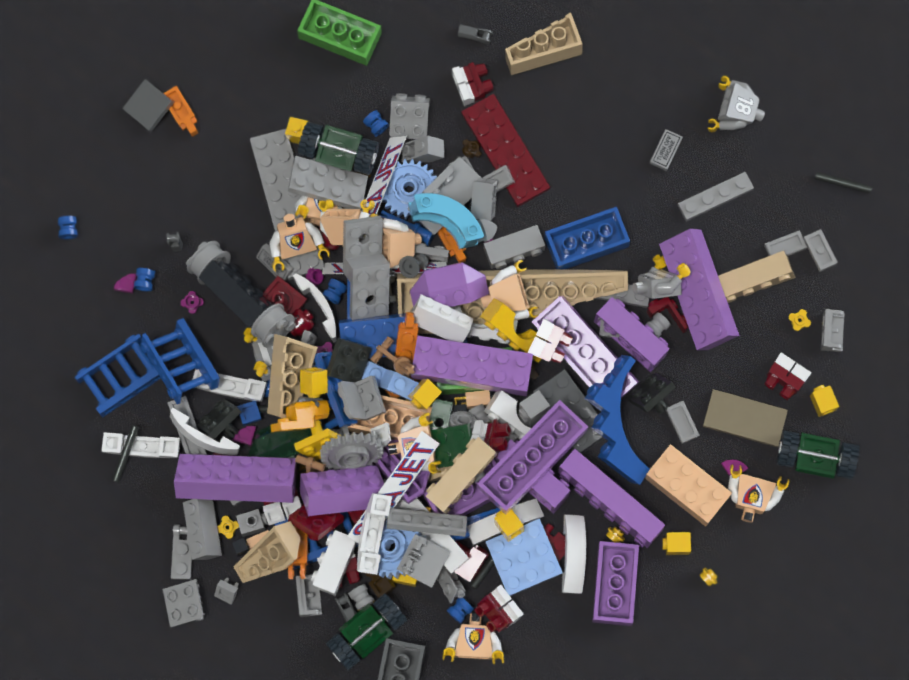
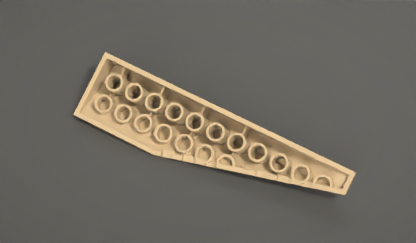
M544 269L525 270L520 273L529 307H538V309L532 310V315L542 313L559 296H564L573 306L576 303L594 300V298L605 297L628 290V271ZM500 270L479 271L485 274L488 290L489 286L492 285V280ZM397 273L398 314L412 311L413 303L410 290L422 273H418L414 278H406L401 273ZM481 298L471 303L458 305L461 306L463 314L473 318V323L484 324L486 322L480 317L486 309L482 305ZM418 327V334H433Z

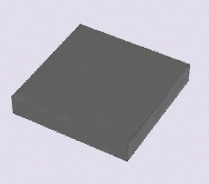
M145 79L122 109L152 132L174 102Z

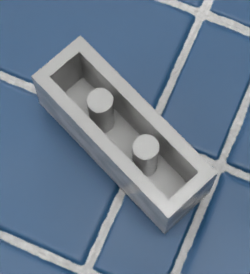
M538 225L484 243L483 249L491 269L496 268L498 270L506 267L510 262L523 261L527 256L532 255V257L541 255L542 251H545V243Z
M539 390L519 403L518 418L529 428H532L550 410L549 403Z
M191 499L183 502L192 560H209L222 556L213 500Z

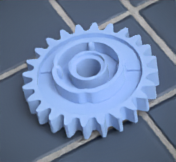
M404 159L402 165L397 161V167L394 168L382 199V203H386L385 209L391 208V214L397 212V217L403 214L405 219L408 218V215H411L408 211V203L414 201V195L421 194L437 178V176H432L433 170L427 171V164L421 167V161L414 164L413 159L409 164ZM407 186L414 188L410 193L404 191Z
M387 519L384 521L378 552L381 555L378 567L380 577L384 578L386 575L388 579H391L393 575L398 579L400 573L406 576V574L397 570V567L414 535L421 536L420 532L387 529ZM395 543V549L390 551L391 544Z

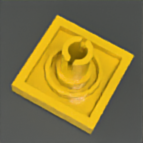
M314 421L315 427L310 428L312 436L295 443L294 446L297 452L307 457H313L315 460H320L321 446L325 445L326 441L331 442L330 438L337 439L339 434L328 428L323 430L321 421Z

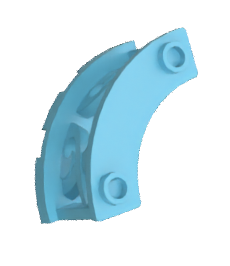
M421 193L415 194L414 201L408 203L413 222L428 221L440 224L452 235L459 249L476 246L479 239L484 237L483 231L473 214L452 198L439 194Z

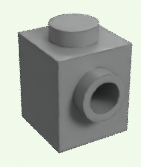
M259 509L236 516L243 537L265 531L264 525L267 524L265 514H261Z

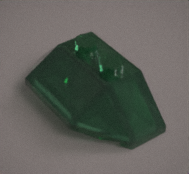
M269 425L256 432L247 457L288 458L299 453L296 451L294 444L312 436L311 429L271 433V426Z

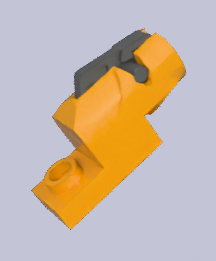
M299 397L297 402L286 407V418L278 419V423L270 425L271 433L305 430L315 427L314 421L328 418V402L321 398Z

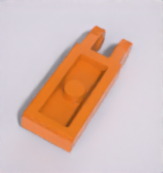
M294 526L300 536L297 559L288 567V578L294 579V566H300L301 579H306L308 534Z

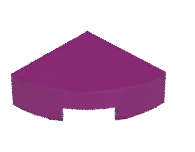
M128 274L118 280L114 290L133 294L134 281L137 278L136 274Z
M247 426L239 430L237 435H234L235 437L232 441L252 446L256 426Z
M727 460L721 463L729 476L731 475L730 465L732 464L733 471H738L740 465L742 473L748 469L744 463L738 460Z

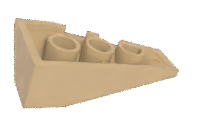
M291 521L274 526L233 566L243 583L287 569L297 559L300 536Z

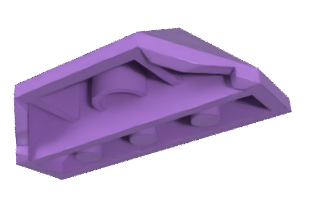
M461 262L424 270L411 288L410 294L413 307L420 295L429 297L443 305L453 307L471 303L489 294L485 274Z
M391 439V441L389 442V444H390V443L399 442V441L396 440V439ZM388 444L383 448L384 454L382 458L378 459V462L375 463L386 480L402 460L401 453L390 455ZM421 470L401 499L409 504L423 495L430 472Z

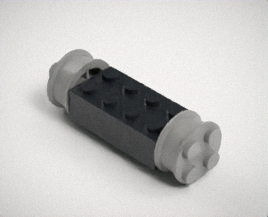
M217 241L202 242L193 256L186 261L187 271L190 274H195L200 284H206L251 328V334L254 337H259L264 347L273 346L274 334L286 336L295 328V317L292 314H287L282 304H274L271 300H266L263 297L264 293L259 288H254L250 284L251 280L245 275H241L238 272V267L230 262L231 255L229 252L222 251Z

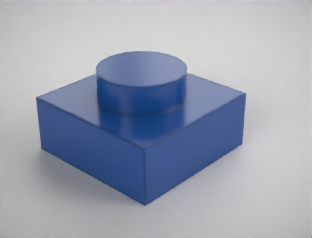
M256 401L237 406L241 411L240 417L243 426L262 420Z

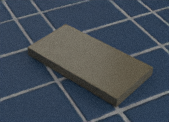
M713 389L703 427L778 448L788 410Z

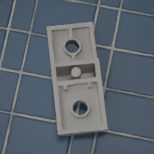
M381 216L343 221V273L350 282V318L352 320L389 315L390 263L382 254L383 219ZM362 234H367L364 240L359 241V237ZM368 296H374L370 302H365Z

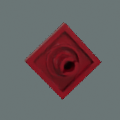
M279 276L270 284L263 295L266 300H271L274 304H282L287 314H292L296 309H301L308 301Z
M303 505L289 515L288 522L291 521L295 527L308 534L309 539L319 541L344 522V516L340 513L308 516Z

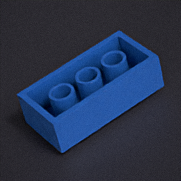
M617 207L545 231L544 236L555 267L561 270L628 248L630 244V239Z
M406 313L356 320H339L340 338L372 348L368 358L370 359L377 351L376 347L378 345L381 346L388 336L394 342L387 351L394 356L398 324L400 322L405 323Z

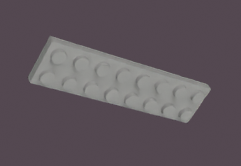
M286 129L250 138L275 231H277L278 223L284 222L283 218L285 215L293 214L295 216V203L302 196L288 192L294 156L290 141L285 135ZM318 246L315 251L284 259L293 268L288 276V280L294 279V274L302 277L306 276L310 268L323 271L325 267L323 260L318 257Z

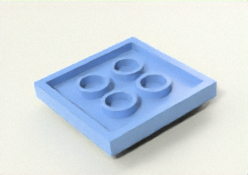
M540 519L524 525V532L507 542L503 535L486 541L509 596L563 574Z

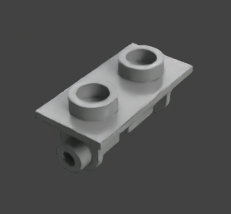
M443 565L436 580L440 583L449 602L452 603L455 597L463 598L466 590L460 581H455L458 579L456 573H450Z

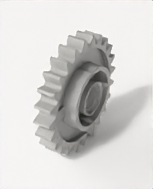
M353 432L351 435L345 433L344 436L337 435V439L330 438L331 442L326 441L325 445H322V449H320L321 462L326 464V466L328 465V469L334 468V470L366 467V465L373 466L372 462L377 463L378 459H381L384 454L380 438H376V435L370 436V433L363 435V432L359 434Z

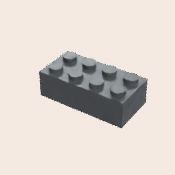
M563 370L533 391V393L538 390L549 403L550 409L561 400L588 426L587 432L571 447L572 451L576 449L579 453L584 454L605 439L591 428L598 414L585 399V396L566 370Z
M386 638L378 680H419L426 649L425 646Z

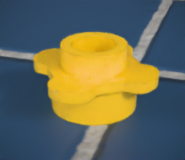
M803 309L798 313H791L789 315V320L795 331L811 325V321L806 316L807 312Z
M223 516L221 524L217 526L218 533H222L227 539H231L236 529L239 528L238 522H233L228 516Z
M608 528L609 531L606 535L614 543H620V541L623 542L625 540L623 537L624 533L619 528Z
M707 568L702 569L703 572L700 576L708 586L718 583L716 580L717 575L711 568L708 570Z

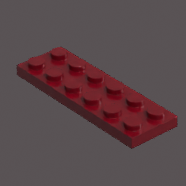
M494 94L461 111L462 116L493 168L497 170L504 165L508 167L515 183L509 185L506 189L517 207L550 190L549 184Z

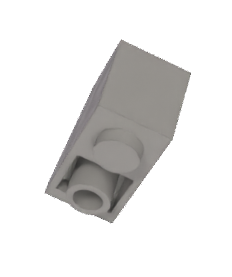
M427 135L404 143L401 151L402 162L404 159L407 163H410L412 159L414 163L419 161L421 163L434 162L443 159L444 140Z

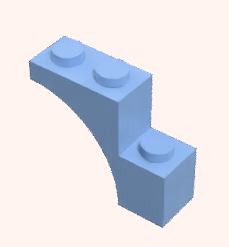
M367 361L361 378L362 380L369 376H375L379 388L410 401L411 399L408 395L419 384L406 376L385 369L370 361Z

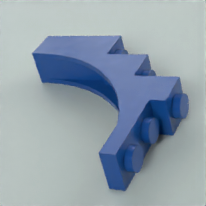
M621 355L614 362L611 372L604 377V383L595 382L591 385L585 399L601 411L595 417L591 428L608 441L601 447L598 458L629 482L640 485L650 468L636 456L630 447L622 427L620 412L623 383L636 360L631 356Z

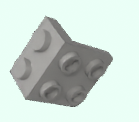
M402 93L392 96L390 137L407 136L406 139H418L427 136L430 98H426L425 95L407 97V94Z
M369 376L355 383L338 382V394L343 400L344 413L349 419L367 421L386 413L375 376Z

